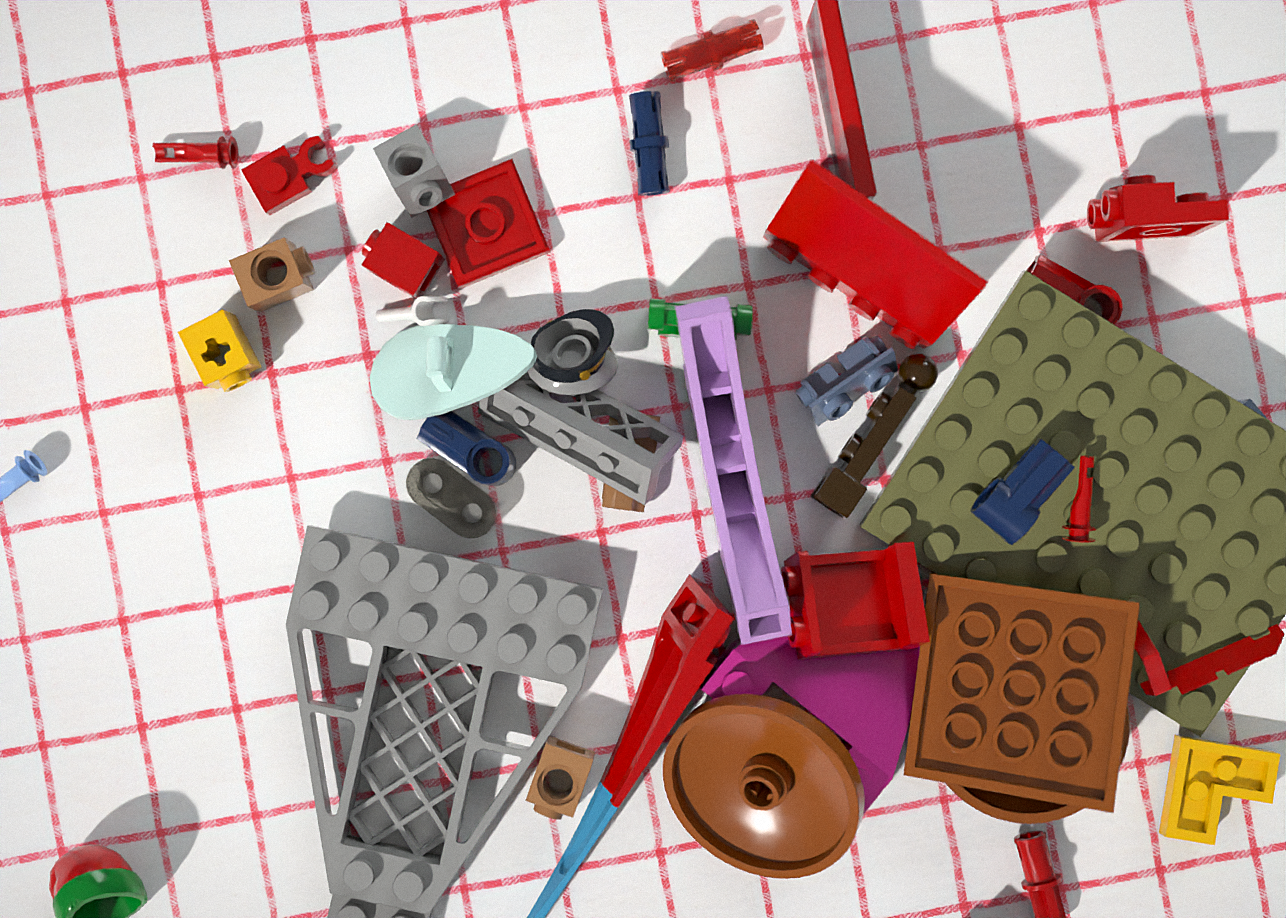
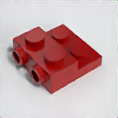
M1138 175L1125 178L1124 185L1104 190L1101 199H1090L1087 206L1088 226L1090 229H1095L1096 242L1193 237L1229 220L1228 199L1209 200V193L1206 192L1182 194L1175 198V183H1156L1155 175Z

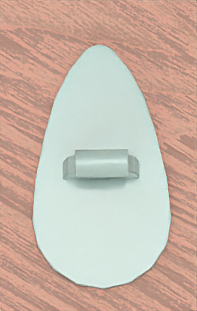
M454 324L415 326L397 333L381 348L374 359L370 374L371 393L379 407L397 419L419 420L441 415L480 401L514 383L533 367L537 359V353L530 343L517 335L500 329Z

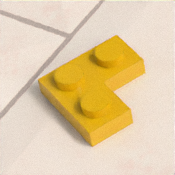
M1174 735L1159 833L1168 838L1215 845L1223 796L1273 804L1280 754L1270 750Z

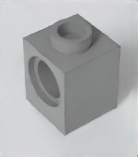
M417 124L373 148L394 191L411 218L434 208L440 202L455 195Z

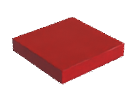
M513 159L451 183L450 185L455 195L440 202L434 208L427 210L459 289L550 253Z

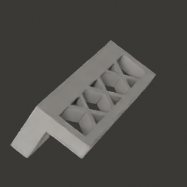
M517 380L500 392L479 401L478 413L643 505L655 495L660 469L682 446L684 436L598 389L589 393L571 395L576 398L577 402L559 403L550 398L549 393L553 392L542 389L533 380ZM609 415L616 419L619 425L602 426L594 422L591 416ZM650 437L662 445L655 453H652L635 444L634 438Z

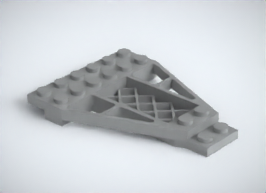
M307 526L287 615L286 630L329 892L332 894L327 918H431L434 906L581 690L603 588L318 526ZM304 628L365 641L370 644L372 656L359 708L355 709L313 700L302 635ZM389 647L404 650L386 662ZM411 653L427 678L404 691L389 666ZM422 654L452 661L436 672H433ZM460 663L475 688L452 702L437 677ZM471 665L483 667L480 679ZM497 671L563 684L567 688L566 694L530 747L488 738L482 732L493 677ZM384 676L397 697L376 710ZM431 683L445 707L423 721L408 696L426 684ZM476 695L470 727H468L456 707ZM401 702L414 722L415 727L394 740L379 715ZM315 712L348 719L355 726L338 811L335 815H332ZM449 712L464 737L442 750L427 726ZM373 724L386 745L365 758ZM417 732H420L434 756L412 769L398 745ZM466 743L458 776L446 756ZM486 749L519 756L521 758L520 762L469 838L463 843L458 842L477 751ZM390 750L405 775L383 788L368 764ZM438 761L453 785L431 798L417 774ZM361 774H363L375 794L355 806ZM409 780L423 805L402 817L388 796V793ZM455 792L448 824L436 804ZM379 799L394 823L375 836H372L358 812ZM428 810L442 834L421 847L406 823ZM351 822L360 837L348 835ZM398 829L409 848L379 841ZM444 842L442 855L428 852Z

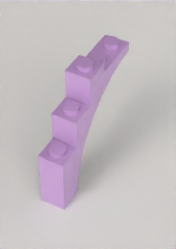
M724 296L675 306L688 400L698 437L703 474L714 516L719 552L741 645L792 635L789 603L771 534L748 422L728 298Z

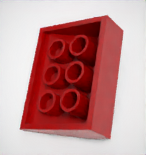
M812 159L803 170L763 235V238L770 242L767 249L773 255L788 264H792L796 260L810 270L808 278L830 293L835 288L852 299L848 305L855 312L870 321H873L877 316L892 327L889 334L894 339L913 350L917 345L923 349L933 345L988 284L987 280Z

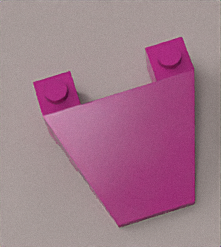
M788 636L741 645L740 638L730 643L720 655L700 687L712 699L733 694L763 695L773 682L843 738L841 742L851 754L861 776L865 798L864 815L893 779L911 719L920 646L912 650L797 660L796 647H791Z

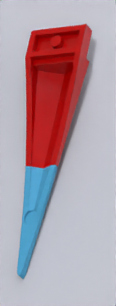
M690 574L662 614L634 701L605 771L564 854L527 918H545L719 659L712 651L720 647L726 640L734 617L704 582Z

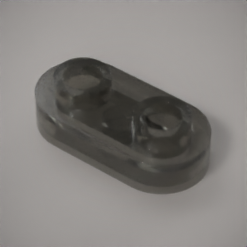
M427 458L417 462L410 469L406 479V488L411 499L453 532L464 538H478L487 534L494 527L498 517V509L494 499L449 463L440 459ZM431 474H437L442 479V487L436 493L428 491L425 486L426 478ZM471 503L477 504L482 510V516L476 523L469 522L464 515L465 508Z

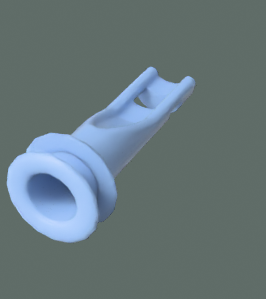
M30 450L23 451L25 458L16 456V466L0 477V502L29 480L39 482L38 474L42 476L47 475L46 466L35 453Z

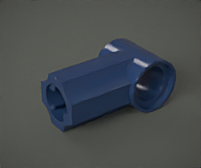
M450 411L441 415L427 417L420 427V432L416 439L466 472L474 481L489 486H500L507 483L513 477L516 470V458L513 451L455 412ZM497 449L502 456V467L497 474L486 477L481 472L479 461L486 451Z
M1038 438L1003 478L998 477L983 490L973 503L970 512L1009 545H1012L1030 530L1041 513L1039 508L1075 467L1055 449Z

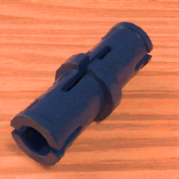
M643 91L629 95L633 122V139L629 140L630 151L635 152L638 196L670 193L665 149L669 148L668 136H664L661 93L659 91L652 93L651 91Z

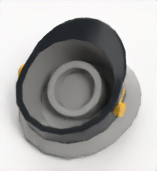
M582 309L569 312L540 327L531 339V345L536 350L537 359L533 367L528 370L530 378L542 389L563 395L589 393L606 385L612 380L618 369V360L610 347L614 336V326L611 319L601 311Z

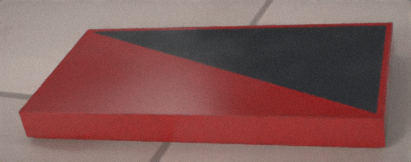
M814 0L806 23V30L836 176L872 201L877 194L838 0Z

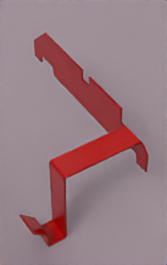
M1138 620L1135 650L1143 662L1149 679L1140 683V686L1148 696L1160 695L1176 686L1183 695L1218 680L1219 678L1215 673L1224 670L1229 675L1277 654L1285 634L1278 624H1275L1268 628L1270 633L1256 640L1248 636L1174 668L1166 674L1158 650Z

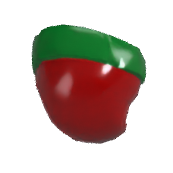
M100 844L83 845L73 848L59 858L50 871L49 891L53 898L52 905L55 918H129L138 912L148 901L147 892L142 880L136 872H133L128 862L121 854Z

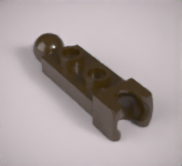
M914 353L902 361L899 367L901 382L889 395L882 391L877 396L866 413V416L872 421L862 436L855 432L851 435L838 455L844 463L840 469L837 467L828 468L812 492L811 498L841 518L845 517L847 519L867 491V487L860 482L917 399L915 395L930 390L936 383L938 368L929 356Z

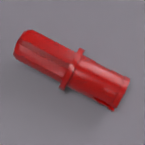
M1041 830L1029 831L1015 836L1013 839L1017 846L1025 877L1021 885L1024 890L1029 892L1035 918H1066L1058 884L1062 882L1060 874L1054 871L1046 841V832Z

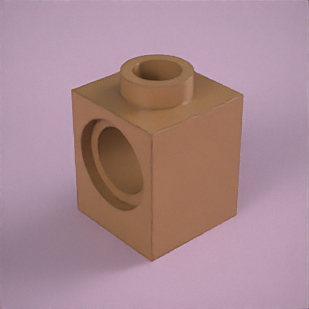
M285 237L228 260L247 306L255 311H265L314 290L309 276L315 274V269L306 249L303 246L297 248L294 243ZM276 262H285L287 267L285 279L278 285L270 286L266 278L269 267Z
M549 736L525 801L535 804L533 810L545 817L561 820L564 814L573 818L594 761L595 752ZM555 769L564 770L572 777L573 785L570 789L563 792L554 791L546 783V774Z

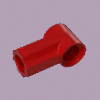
M1041 254L1037 255L1026 271L1083 306L1087 298L1095 299L1102 308L1101 317L1115 325L1120 319L1123 311L1122 300L1113 288L1105 285H1095Z

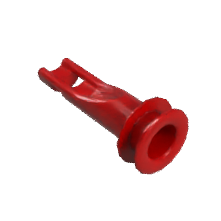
M223 136L218 138L217 143H152V147L155 150V162L218 163L222 169L226 168L227 163L230 164L232 169L236 168L238 164V145L233 136H230L228 143ZM167 148L174 149V157H167Z
M1080 455L1078 489L1070 509L1069 525L1062 526L1064 529H1069L1068 536L1062 537L1066 541L1084 543L1096 541V539L1089 538V532L1097 530L1095 527L1090 526L1093 477L1087 476L1088 468H1094L1095 457Z

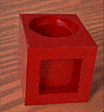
M386 222L382 231L374 230L367 239L362 249V255L366 258L361 265L372 274L417 299L425 295L445 259L436 250Z

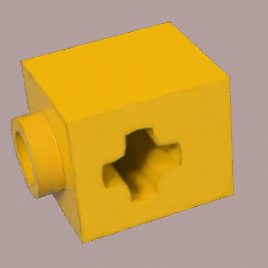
M222 309L178 331L206 387L223 388L224 392L235 390L252 380L249 373L262 367L236 315ZM219 345H224L231 349L224 355L227 362L225 364L215 361V358L221 354Z

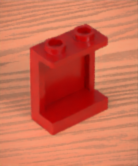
M914 542L894 543L884 550L809 555L808 551H797L784 560V566L780 572L786 595L789 597L792 635L788 636L791 647H796L797 660L912 650L930 642Z

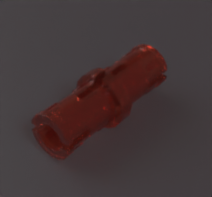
M755 19L716 34L709 30L701 33V39L668 51H661V60L664 68L667 67L666 75L669 82H674L676 79L711 67L712 71L723 68V62L755 51L764 50L761 34L756 35L759 27Z

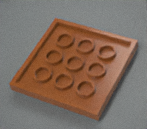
M930 574L925 605L930 642L920 646L903 775L1114 813L1140 603Z

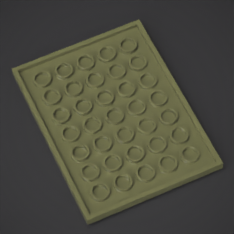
M1024 270L862 519L860 527L890 546L894 543L914 542L917 562L937 575L1140 603L1138 620L1158 650L1167 674L1168 671L1248 636L1256 640L1270 634L1268 628L1275 624L1279 625L1286 615V430ZM1040 438L1067 459L1075 468L1039 508L1041 513L1030 530L1016 543L1009 545L973 515L970 509L983 490L998 477L1003 478L1031 445ZM1080 455L1095 457L1094 468H1088L1087 476L1093 477L1090 526L1095 527L1097 530L1089 532V538L1096 539V541L1088 543L1062 539L1063 536H1068L1069 529H1064L1062 526L1069 525L1070 509L1078 489ZM1134 649L1129 693L1201 737L1250 666L1229 675L1224 670L1215 673L1219 678L1218 680L1183 695L1176 686L1160 695L1148 696L1144 693L1140 683L1149 679L1143 662Z

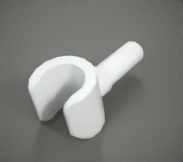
M421 296L411 306L377 310L376 319L378 322L414 320L421 326L446 324L449 319H435L432 314V308L436 302H447V299L440 296Z

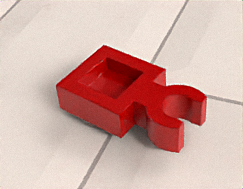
M319 136L306 139L301 144L299 153L293 157L290 151L283 145L241 169L263 210L269 216L312 192L305 179L312 175L327 177L338 168L332 158L322 164H314L312 162L313 153L325 146V143Z

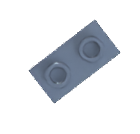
M878 335L871 339L866 336L863 337L856 344L837 356L838 361L846 370L840 376L828 362L800 381L802 387L797 389L795 393L805 407H810L817 426L828 419L834 421L841 418L851 409L855 400L868 391L877 392L893 379L894 373L898 371L895 352L892 347L887 350V347Z

